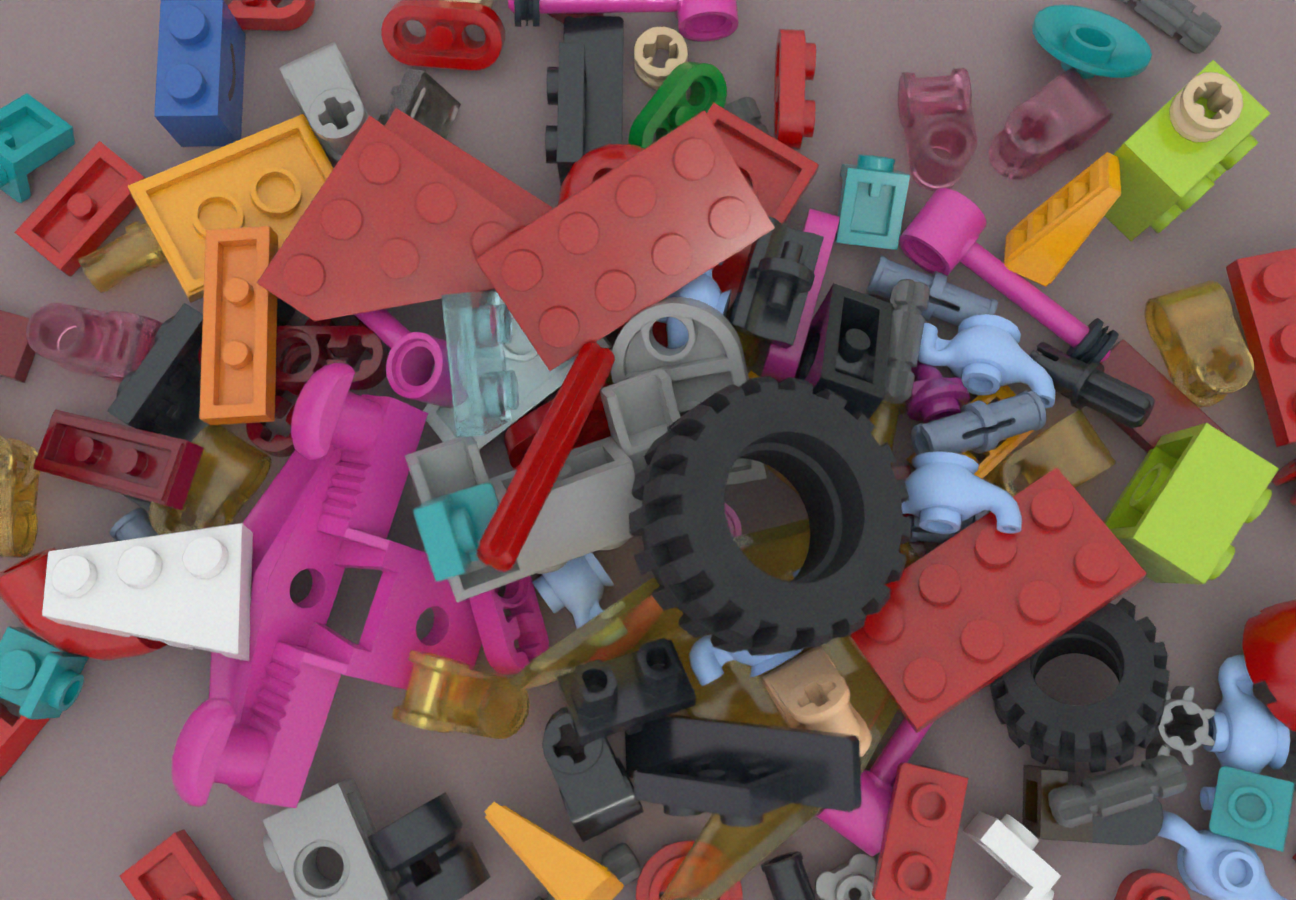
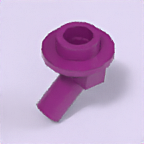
M917 361V367L911 368V372L915 375L910 398L905 400L906 412L910 419L923 421L924 424L961 413L962 406L968 404L970 395L967 388L964 387L961 378H943L937 368L920 363L919 361Z

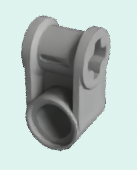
M334 41L279 67L300 110L319 136L327 154L335 163H338L369 115L358 95L360 91Z

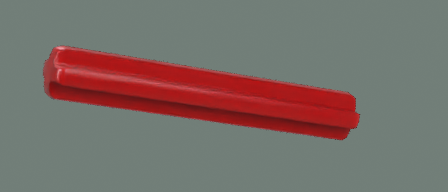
M588 342L581 347L479 541L476 556L483 564L503 572L513 568L600 394V390L603 388L612 370L615 356L609 348H601L596 342Z

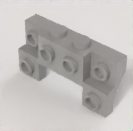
M662 368L601 388L600 395L611 436L571 450L512 569L505 572L498 571L492 566L485 565L477 560L471 562L465 573L447 578L457 602L535 573L545 574L554 572L562 568L570 560L597 550L618 548L624 545L629 538L635 537L629 533V513L642 506V500L635 499L631 495L635 476L649 466L646 464L644 456L653 442L668 431L667 427L681 417L671 378ZM471 433L405 455L420 503L485 482L493 484L500 503L517 471L516 469L488 479L477 443Z

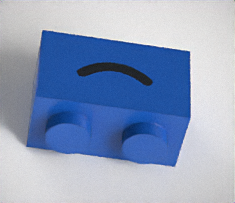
M161 0L154 117L181 147H220L241 139L246 35L224 0Z

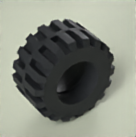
M1122 597L1116 605L1112 603L1107 604L990 683L995 712L1000 724L1007 725L1009 738L1018 748L1024 744L1030 746L1031 758L1045 765L1050 756L1059 759V770L1075 773V762H1088L1090 773L1106 771L1107 759L1114 757L1118 764L1122 765L1133 759L1135 746L1139 745L1145 749L1153 739L1155 726L1160 725L1165 708L1170 670H1166L1168 654L1164 642H1155L1156 627L1148 617L1135 621L1136 606ZM1076 653L1089 655L1106 664L1116 675L1119 685L1107 698L1094 704L1078 706L1065 704L1048 696L1037 685L1035 677L1042 666L1051 659L1060 655Z

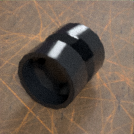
M446 792L368 837L384 870L398 872L401 879L395 891L400 900H459L490 878V874L473 842H461L459 840L458 834L463 823ZM435 851L439 858L440 868L432 872L431 868L422 858Z

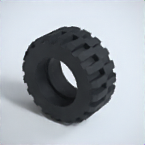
M771 376L750 378L740 386L731 384L715 392L667 427L668 431L653 442L644 456L646 464L649 466L635 476L631 495L635 499L642 500V506L629 513V533L632 536H642L644 551L634 555L640 574L652 571L660 587L655 589L651 595L662 610L677 607L683 613L678 620V626L695 638L712 634L710 641L715 648L730 653L747 650L751 656H759L829 644L831 639L849 636L863 627L866 615L879 613L891 595V589L885 584L898 581L901 578L906 564V555L899 553L900 544L910 541L911 517H903L902 503L908 501L909 497L905 480H896L890 464L897 461L887 442L879 445L871 434L876 428L874 424L861 411L853 415L844 409L847 401L827 388L814 395L812 394L813 385L809 381L788 377L777 384V380ZM737 459H751L774 468L789 480L804 503L810 526L809 549L803 566L792 581L788 582L777 579L756 567L740 550L731 534L725 513V488L729 472Z

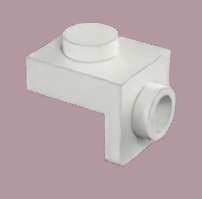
M979 811L964 829V832L1013 876L995 900H1052L1054 891L1051 888L1061 875L1033 851L1039 840L1009 814H1005L1001 820H998Z

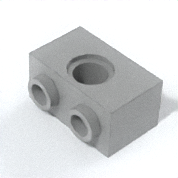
M354 778L335 784L299 802L297 808L289 807L262 820L268 832L263 837L266 855L272 867L278 873L284 871L294 894V897L290 900H400L395 891L399 883L395 872L384 870L368 839L369 836L377 831ZM321 847L333 848L340 854L344 864L340 880L327 879L319 872L316 865V857Z

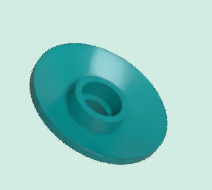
M1074 5L1049 6L1037 13L1032 24L1033 35L1038 43L1048 53L1061 61V67L1064 71L1077 78L1091 79L1095 75L1112 78L1136 76L1145 71L1152 58L1150 46L1136 30L1124 22L1094 9Z

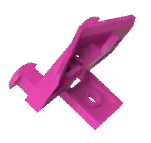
M333 363L323 366L309 378L302 388L295 404L291 423V436L295 451L242 523L253 532L249 661L229 658L221 653L211 652L209 699L199 705L183 725L172 757L171 775L174 789L188 805L197 807L205 805L214 782L226 784L229 788L253 802L297 808L341 674L459 703L464 701L482 644L470 600L468 598L457 602L448 579L436 582L426 552L387 540L409 473L405 455L416 452L428 413L392 397L366 394L360 396L350 392L349 389L355 371L353 367L345 363ZM345 568L383 571L359 644L351 642L326 626ZM308 569L312 577L311 590L307 597L294 604L289 592L291 582L300 571ZM500 587L494 589L497 594ZM431 607L434 613L433 627L426 637L419 640L416 633L417 621L420 615L427 608Z

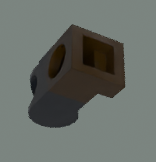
M1023 765L1022 825L1036 838L1136 846L1147 844L1155 839L1162 828L1164 816L1162 805L1157 797H1154L1151 803L1101 818L1099 815L1095 817L1092 815V822L1074 828L1059 826L1052 814L1048 794L1054 789L1068 785V771L1047 766Z

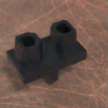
M769 217L775 228L752 242L729 322L735 331L787 349L794 344L806 298L814 282V270L824 237L815 233L792 229L783 225L775 218Z
M660 638L642 644L638 651L604 662L597 659L576 666L574 672L557 677L558 688L569 711L580 745L624 730L628 735L642 731L644 723L696 706L697 696L672 639Z

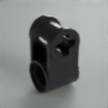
M563 707L552 714L547 722L543 734L542 748L559 786V792L567 813L580 839L585 842L643 813L644 809L641 802L635 800L634 786L620 758H616L607 736L584 744V751L575 754L571 746L558 747L557 743L562 737V726L571 723L574 729L567 707Z

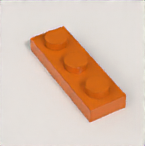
M270 226L206 230L199 419L209 425L275 422L277 296L257 284V281L278 252L279 236Z

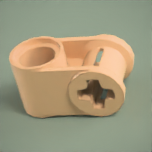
M821 645L809 649L761 677L769 695L789 728L855 735L860 742V758L869 749L872 740L870 730L866 722L849 702L850 691L848 685Z

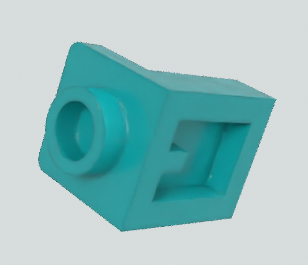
M28 93L0 108V189L18 203H22L31 197L27 174L75 144L73 126Z
M858 154L857 165H841L840 177L843 178L837 215L840 219L834 239L836 243L898 250L910 175L894 170V158Z
M485 482L424 501L413 510L436 582L465 573L471 562L479 560L476 556L479 541L499 505L493 484Z
M8 626L0 641V698L21 706L19 714L31 720L58 718L62 711L67 710L79 696L84 683V676L81 672L89 657L61 651L26 629Z
M1228 766L1221 767L1211 813L1210 830L1214 834L1284 852L1295 783Z

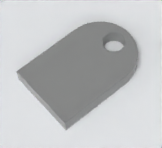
M664 298L660 302L641 310L625 323L612 350L615 356V362L611 370L613 384L662 368L671 378L680 416L686 414L715 392L731 384L740 386L749 380L742 345L732 324L714 307L691 298ZM663 317L676 318L686 326L689 339L679 348L670 349L663 347L653 336V323ZM737 459L729 472L726 485L767 479L768 467L759 461Z

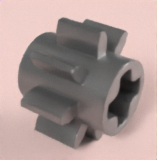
M1176 686L1171 694L1167 690L1163 717L1160 725L1155 726L1154 737L1145 751L1146 760L1160 755L1168 756L1170 753V756L1176 757L1180 764L1190 766L1194 764L1192 750L1197 749L1201 745L1214 746L1215 741L1208 736V719L1213 717L1215 712L1214 709H1202L1192 702L1195 688L1191 686ZM1173 713L1175 717V723L1167 727L1168 735H1166L1164 730V724H1167L1173 720Z

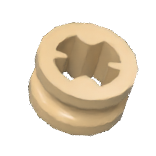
M665 26L653 27L644 31L637 39L634 47V67L638 79L647 87L658 90L674 68L687 62V44L683 36L676 30ZM657 49L669 51L665 68L653 66V58L656 55Z
M1219 73L1200 74L1195 76L1173 99L1169 109L1170 121L1174 129L1183 138L1193 142L1211 141L1216 139L1239 118L1243 108V96L1237 84L1229 77ZM1200 97L1208 99L1207 107L1209 110L1218 112L1211 119L1204 117V106L1195 103Z

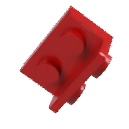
M901 762L897 766L872 889V896L875 900H945L968 783L967 777L933 767L918 766L906 762Z

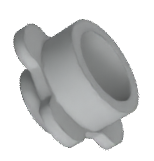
M853 854L849 858L848 863L835 867L831 872H821L815 881V891L820 898L825 900H851L848 896L850 889L858 888L861 895L857 900H875L872 896L876 863L867 854Z

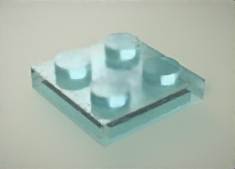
M468 292L441 295L457 437L486 435L511 421V410H517L519 406L517 376L514 370L506 371L504 344H511L512 342L511 313L505 304H500L497 292Z

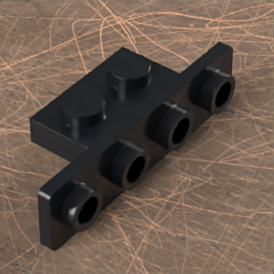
M567 16L564 19V42H559V67H547L548 105H558L557 125H546V163L557 164L560 187L573 164L586 153L608 144H622L624 21L619 16H586L581 18Z
M278 297L277 326H286L297 309ZM184 303L175 316L162 324L156 334L154 346L139 367L131 371L121 381L117 389V398L107 412L135 429L187 440L200 446L204 444L216 425H209L199 419L201 366L198 353L202 343V313ZM124 495L145 510L154 512L160 507L159 504Z
M674 714L644 723L642 731L628 735L625 731L626 772L630 778H634L635 800L662 804L664 813L667 815L695 816L709 812L720 814V822L724 825L747 827L761 824L764 821L763 814L791 803L852 812L862 805L860 742L855 735Z

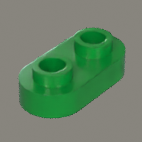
M684 62L674 68L632 123L628 144L637 145L645 149L652 144L654 133H656L655 141H657L701 111L705 110L707 113L713 103L724 108L727 98V86L720 70L714 65L699 62ZM690 87V88H691V94H690V97H689V99H688V101H687V99H686V91H687V89Z

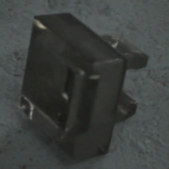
M407 69L400 85L394 86L390 92L394 99L387 114H381L378 121L385 126L393 111L397 108L446 139L461 103L425 70Z

